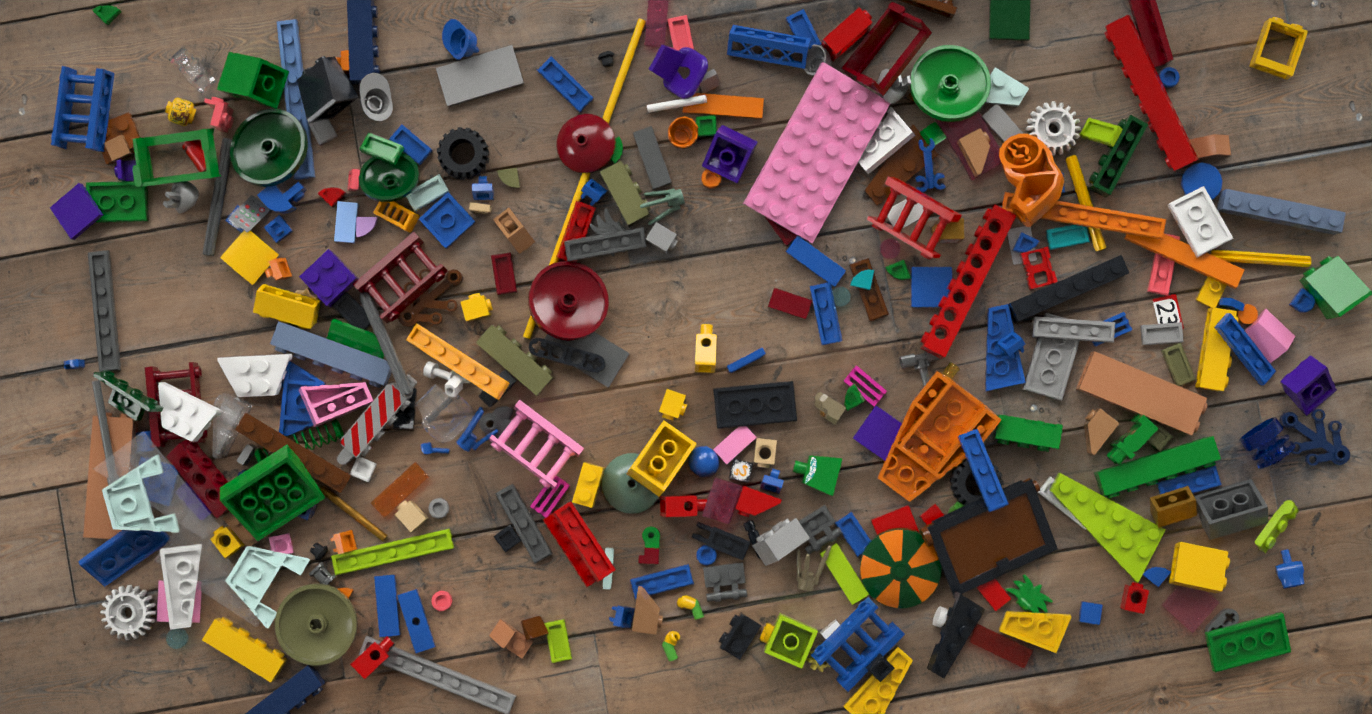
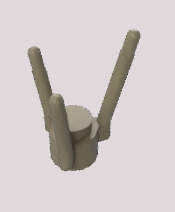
M831 546L827 547L815 576H813L814 573L808 571L810 555L806 554L804 571H801L800 550H796V581H798V589L813 591L814 585H818L819 577L828 558Z

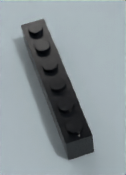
M1122 255L1009 303L1010 313L1014 322L1023 320L1129 274Z

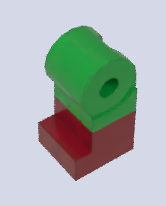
M650 526L645 528L642 533L645 549L644 555H639L638 563L659 564L660 532L656 527Z

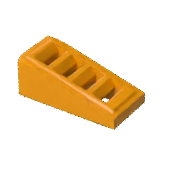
M379 201L373 212L409 233L413 231L420 218V215L394 201ZM387 203H389L390 205L386 213L383 214L382 212L384 211ZM396 207V210H395V212H394L392 218H390V215H391L392 211H393L394 208ZM404 211V213H403L402 217L400 218L399 222H397V219L399 218L401 212Z

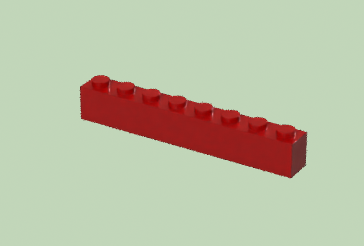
M1126 15L1106 25L1107 31L1104 32L1109 43L1113 42L1116 48L1113 50L1115 57L1118 61L1121 60L1124 65L1122 71L1125 77L1130 78L1133 84L1130 88L1134 96H1139L1141 101L1139 107L1142 113L1147 114L1150 119L1147 122L1152 133L1156 132L1159 138L1156 142L1160 150H1164L1167 155L1165 161L1169 169L1173 168L1176 171L1199 160L1130 15Z

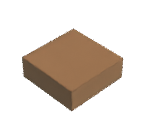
M124 135L104 143L113 162L132 154Z

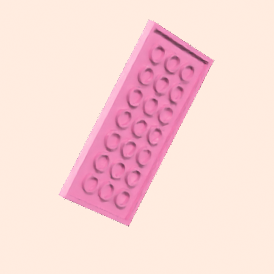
M822 62L743 204L804 240L813 243L890 103Z

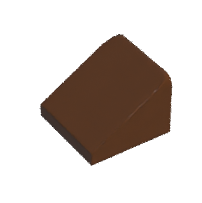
M541 616L521 621L526 640L549 634Z

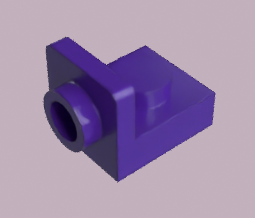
M117 160L114 171L118 180L134 181L132 168L136 165V160Z

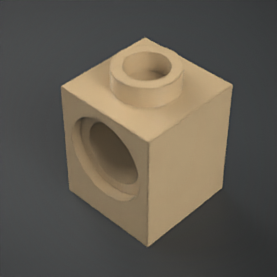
M756 438L754 462L758 463L757 467L769 468L770 464L775 463L777 440ZM763 447L768 448L771 452L768 459H762L759 455V451Z
M413 500L409 502L403 501L397 507L398 512L395 514L410 532H414L428 519L426 514Z

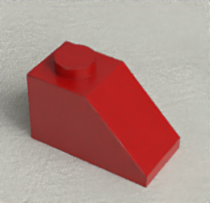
M743 486L735 509L739 510L738 514L749 518L750 514L755 516L781 504L782 499Z

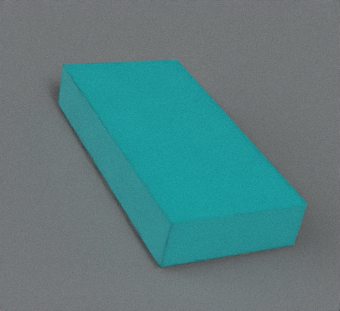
M1070 225L1045 231L1049 250L1090 242L1087 227Z

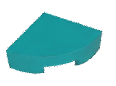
M874 270L861 271L852 279L850 286L870 290Z

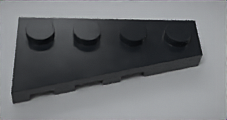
M955 591L953 596L955 598L953 607H949L947 612L949 618L946 626L941 628L940 642L935 644L927 666L928 670L942 678L946 677L986 610Z

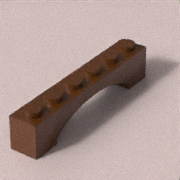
M248 413L244 414L235 428L237 432L272 453L288 445L300 458L311 476L339 493H342L352 477L349 473L309 451Z

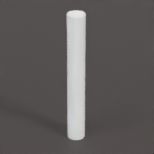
M701 95L688 99L647 105L648 113L702 104L707 103L706 95Z

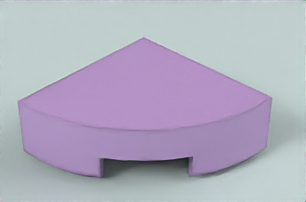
M357 217L356 237H364L375 228L378 218Z

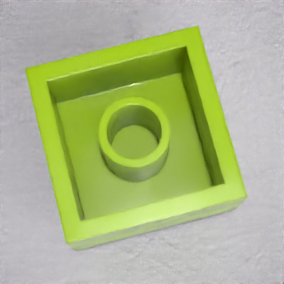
M779 613L772 634L765 645L764 653L802 669L818 630Z

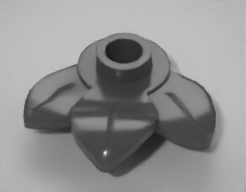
M501 406L497 407L492 413L484 414L479 420L481 430L488 435L497 429L499 432L494 436L498 439L510 424L511 420L509 419L514 409ZM488 420L493 421V425L491 427L486 426V422ZM518 428L514 430L511 436L518 433Z

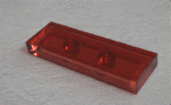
M978 623L969 639L970 643L1022 668H1025L1033 652L1032 649Z

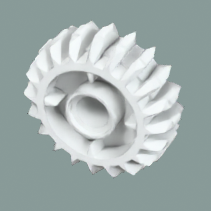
M1052 101L1050 106L1046 102L1043 104V108L1040 106L1036 107L1037 112L1032 111L1030 114L1032 118L1027 120V123L1032 126L1026 127V131H1032L1030 135L1041 140L1050 149L1053 156L1056 154V150L1059 155H1062L1064 150L1068 152L1071 149L1069 145L1074 146L1076 144L1074 139L1080 137L1075 132L1081 130V127L1075 126L1080 120L1072 118L1076 115V112L1070 114L1068 112L1071 108L1070 106L1064 110L1063 103L1056 107L1055 101ZM1049 124L1056 125L1058 132H1050Z
M127 585L126 589L124 586H120L118 590H112V595L105 597L108 602L101 604L106 608V610L100 611L101 614H106V617L101 619L102 622H108L105 629L112 628L110 634L115 635L117 633L118 639H121L123 636L125 640H130L131 636L137 639L139 634L141 636L145 635V629L150 630L152 628L149 623L155 622L151 615L157 614V611L151 610V607L156 606V604L149 603L153 597L151 595L145 597L147 591L142 590L140 592L139 586H136L134 589L132 585ZM127 607H129L132 610V616L130 618L125 615V609Z

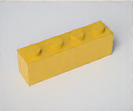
M1214 307L1207 309L1195 388L1218 392L1224 391V388H1227L1229 382L1227 369L1230 368L1232 363V357L1230 356L1231 348L1214 327L1226 313H1231L1238 322V317H1236L1237 311Z
M225 617L214 619L202 641L267 681H275L288 660L284 657L285 654L278 649H270L262 639L257 638L255 640L249 636L250 632L241 627L239 629L232 625L233 622Z

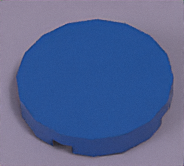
M1201 162L1193 164L1186 169L1181 179V187L1185 195L1204 186L1211 200L1214 199L1222 188L1221 174L1216 167Z

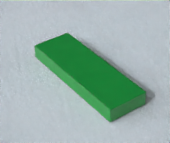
M336 319L331 321L327 339L384 359V353L375 333Z

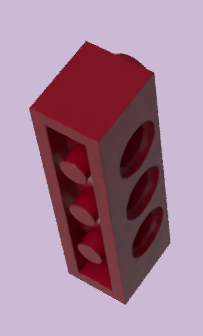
M187 439L180 442L166 457L216 519L229 512L220 501V487L228 483V481L199 447L198 443Z

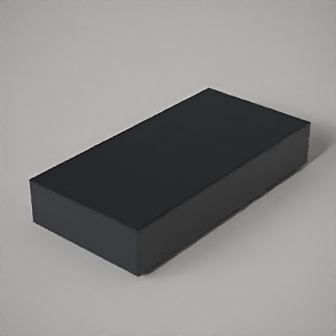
M345 292L332 305L351 325L364 330L371 325L364 308L348 292Z

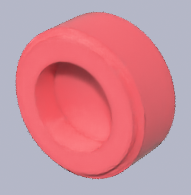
M443 590L436 592L432 597V606L438 611L449 609L453 601L451 594Z

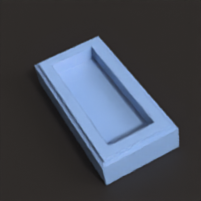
M338 201L335 242L355 243L358 203Z

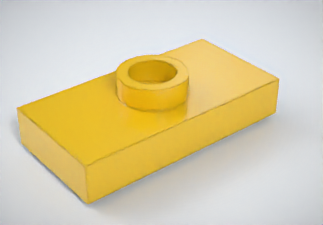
M1207 277L1195 300L1209 308H1216L1227 285Z

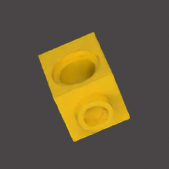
M224 526L219 527L213 532L215 536L210 539L224 558H229L245 546L229 526L225 528ZM224 535H228L231 539L228 546L223 544L222 539Z

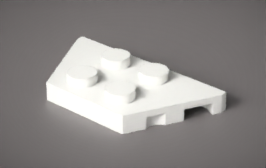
M292 354L220 357L217 359L237 397L274 396L280 392L281 382L287 373L285 370L289 360L292 359Z
M159 382L160 406L163 407L161 412L162 427L191 442L198 441L203 432L211 426L212 419L215 416H219L222 410L165 382Z

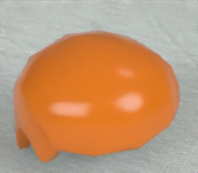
M685 116L679 117L670 124L668 138L674 147L681 149L689 148L696 142L698 125L693 119Z

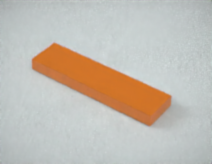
M695 93L692 97L706 95L707 103L683 107V113L762 119L764 98Z

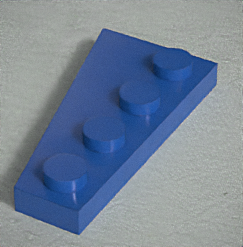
M1009 304L988 308L985 391L1026 383L1019 350L1014 352L1016 358L1013 359L1000 349L997 342L1014 331Z

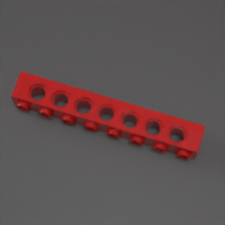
M994 205L991 209L987 208L982 218L985 222L982 227L979 225L974 233L976 239L973 244L970 243L965 251L967 257L964 262L960 261L956 269L958 275L956 279H951L947 287L950 290L947 297L943 296L940 300L938 307L941 309L938 314L934 313L929 322L931 328L929 332H924L920 340L923 343L920 349L941 360L946 357L1017 215L997 205ZM989 224L996 225L997 233L989 230ZM980 242H986L989 245V249L983 250L980 247ZM972 259H977L979 261V268H975L972 266ZM962 277H969L971 285L966 286L963 284ZM959 294L962 297V303H956L953 295ZM944 313H952L953 321H947ZM937 329L944 332V339L936 337L935 331Z

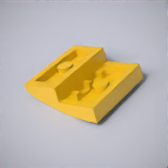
M243 230L220 258L253 285L270 266L269 261L277 258L279 254L251 230L249 232Z

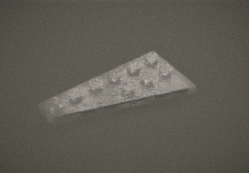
M144 431L94 468L95 471L114 482L159 454L164 472L143 478L150 506L165 515L175 513L180 525L202 539H205L220 527Z
M190 510L179 525L180 531L173 533L163 548L202 544L196 588L257 628L261 621L226 582L234 565L228 558L223 557L210 540L212 538ZM160 553L155 558V561L161 564Z

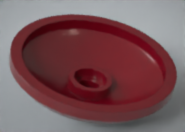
M580 114L569 119L560 129L556 142L560 160L569 169L578 173H592L603 168L612 158L616 145L615 135L611 126L603 118L593 114ZM584 137L585 142L581 144L580 139Z

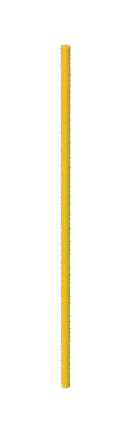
M640 18L637 21L602 117L608 124L646 23L645 20ZM582 173L549 265L559 262V258L556 256L575 202L581 201V195L584 193L581 189L588 182L591 173ZM531 315L523 337L531 339L536 325Z

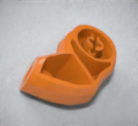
M1017 134L1011 136L1002 144L999 158L1007 180L1016 187L1010 204L1011 209L1017 215L1016 217L1027 227H1031L1061 197L1064 177L1054 162L1052 152L1041 140L1030 134Z

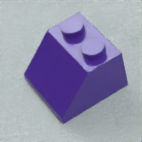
M721 125L715 133L702 167L738 183L758 142Z
M1311 355L1280 381L1285 393L1306 416L1337 391L1328 368Z

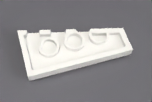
M202 544L160 549L170 630L191 627Z

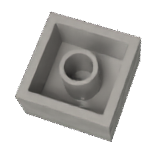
M787 518L774 525L770 531L756 538L758 542L752 546L765 566L779 561L810 538L797 518L791 521Z

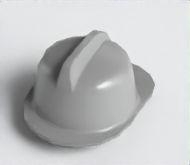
M378 73L367 74L361 80L359 89L362 111L374 121L386 120L393 110L388 81Z

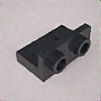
M740 612L739 616L736 614L733 616L729 623L732 627L728 633L724 631L718 641L721 643L720 649L725 650L739 660L761 627L759 623Z

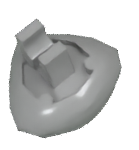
M889 69L881 71L877 80L878 85L889 72ZM899 75L884 96L879 93L878 95L890 104L899 101L909 89L908 85L911 84L910 76L901 78V75Z
M188 181L175 182L171 187V192L165 193V196L170 200L164 201L163 205L166 208H175L179 214L184 213L196 204L199 190Z

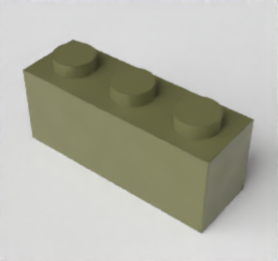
M619 161L600 171L628 227L650 216L648 212L651 210L650 207L640 208V205L647 203V200L642 201L639 195L642 191L637 181L632 182L630 178L632 172L628 164L623 165L622 161Z

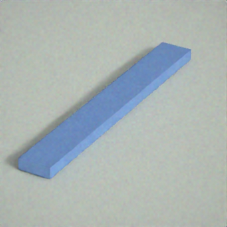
M298 20L278 21L277 31L281 67L289 71L284 86L286 111L301 122L308 138L305 160L294 174V179L315 178L310 127L297 79L303 75Z

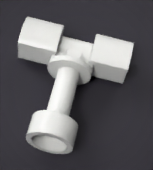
M431 361L427 362L424 367L423 375L425 377L434 379L437 376L448 380L445 384V394L451 397H455L463 389V383L470 382L453 370L448 372L439 369L438 364Z

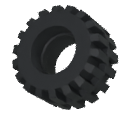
M457 127V130L451 129L449 134L445 133L443 140L439 141L438 144L440 146L437 148V158L441 167L453 178H459L460 180L468 178L471 180L474 176L478 177L481 175L480 172L486 169V163H489L488 155H490L488 146L483 137L475 130L473 131L467 127L466 129ZM461 143H469L475 150L473 159L464 165L455 163L452 159L454 148Z
M967 459L953 470L952 478L950 477V489L953 491L954 498L965 506L983 498L982 495L970 494L966 489V478L972 472ZM993 465L1002 487L1004 485V480L1001 479L1002 473L998 471L996 465Z

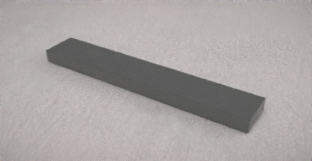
M110 251L88 252L99 372H103V370H121Z

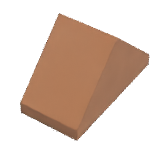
M1213 134L1190 139L1198 159L1231 155L1229 135Z

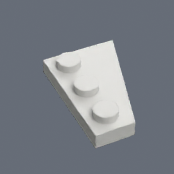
M892 107L887 111L888 115L884 121H880L877 131L870 139L858 161L868 174L915 136Z

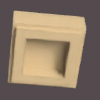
M470 202L469 210L472 213L490 215L492 207L488 204Z

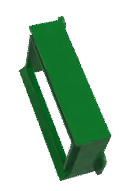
M215 128L132 139L136 165L132 168L135 186L144 187L221 177L219 175L213 136ZM201 139L206 164L205 172L154 178L149 146Z

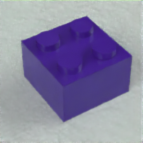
M330 249L324 252L299 276L328 307H332L345 292H348L354 286L353 283L359 279Z

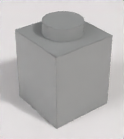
M657 222L646 238V242L666 254L668 250L673 251L678 241L676 240L677 234Z

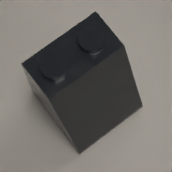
M322 56L315 61L316 64L305 69L302 72L303 75L297 79L306 118L309 123L333 119L359 98L335 56L327 58Z

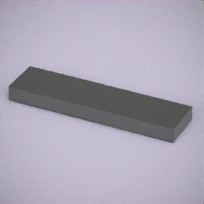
M644 227L564 241L567 261L647 247Z
M514 484L495 493L533 562L537 563L553 554Z

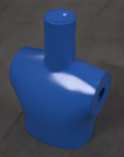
M1289 549L1282 550L1281 555L1284 563L1276 565L1275 569L1283 589L1304 585L1302 562L1292 561Z

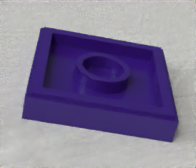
M81 183L74 186L50 207L70 239L73 240L103 216V213Z
M875 405L853 439L885 461L902 423Z

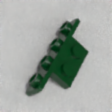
M107 370L94 372L93 377L113 389L108 403L132 419L142 421L145 410L149 412L163 411V407L157 404V400L146 397L139 389L130 387L127 381L114 377V373Z

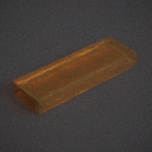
M415 462L378 495L371 504L385 518L430 476Z

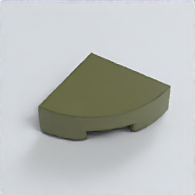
M517 168L497 171L499 178L504 184L512 188H520Z

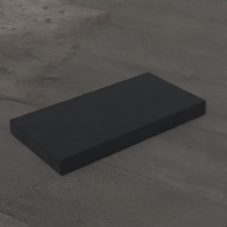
M793 381L713 388L717 429L797 422Z

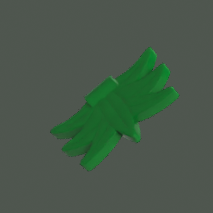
M1025 574L1022 575L1025 583L1013 580V583L1019 590L1014 588L1005 589L1016 596L1018 599L1016 603L1025 611L1030 610L1033 613H1040L1039 607L1047 613L1044 601L1053 602L1048 596L1040 593L1042 585L1033 586L1031 580Z

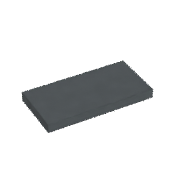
M595 332L583 339L573 341L557 339L548 334L544 338L545 340L602 356L605 360V367L601 372L594 373L580 368L577 369L608 388L630 354ZM548 343V344H547V347H543V348L546 349V350H548V349L550 348L551 344ZM555 347L552 353L560 358L563 355V349ZM575 352L571 356V361L574 364H579L583 359L579 352ZM586 354V361L583 367H587V363L592 364L593 369H597L598 366L601 367L602 363L599 362V358L592 361L588 359L590 355Z

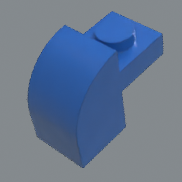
M297 182L285 193L275 185L266 187L257 196L269 209L277 213L287 214L296 210L292 202L300 201L305 196L304 193L307 190L301 183Z

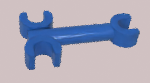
M932 138L929 139L930 144L927 147L923 146L922 140L918 142L924 154L926 178L924 176L915 177L917 182H924L923 186L916 187L921 192L934 187L940 190L946 188L944 183H937L938 179L945 178L944 174L937 173L934 175L931 151L934 149L935 142Z

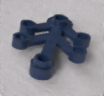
M1315 409L1311 413L1316 433L1299 422L1297 415L1293 412H1285L1280 416V424L1283 427H1293L1312 440L1303 443H1290L1288 447L1290 453L1299 454L1304 450L1323 448L1329 452L1320 455L1308 454L1305 457L1307 465L1315 466L1319 462L1330 460L1337 465H1343L1348 462L1350 452L1346 446L1342 445L1340 436L1342 424L1339 421H1331L1328 424V430L1332 433V445L1326 439L1323 423L1325 412L1322 409ZM1317 411L1321 413V417L1319 419H1317L1315 416ZM1289 416L1293 418V422L1291 424L1287 421V418ZM1333 423L1337 424V430L1332 429ZM1295 444L1298 446V451L1296 452L1293 451V445ZM1339 451L1343 453V457L1341 459L1337 456V453ZM1311 456L1315 458L1314 463H1310L1309 458Z

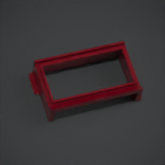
M891 2L888 5L887 10L841 68L849 78L877 91L882 96L886 94L932 34L923 20L906 13L905 7L895 2ZM900 23L919 31L879 85L872 78L861 74Z

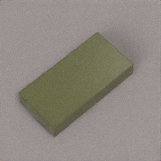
M1181 343L1161 350L1175 385L1182 386L1196 380Z

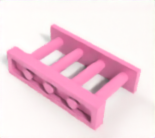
M519 400L514 406L516 416L498 439L493 435L490 437L491 446L498 452L504 451L540 478L539 482L547 489L552 487L554 489L557 486V483L553 481L555 476L571 456L576 455L579 457L584 448ZM528 419L533 423L531 425L532 428L513 451L504 443L521 421ZM544 431L549 435L547 437L548 440L531 463L521 457V454L538 432ZM560 443L565 447L563 449L564 453L548 474L545 475L537 467L555 444Z

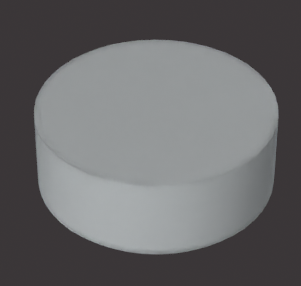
M442 498L432 500L428 507L430 515L438 519L445 517L449 512L448 502Z

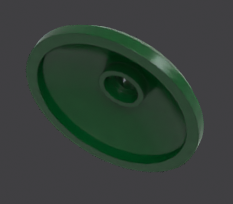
M404 153L401 154L396 165L371 157L360 170L359 184L364 194L373 200L380 202L397 201L409 195L416 188L419 181V169L416 162Z

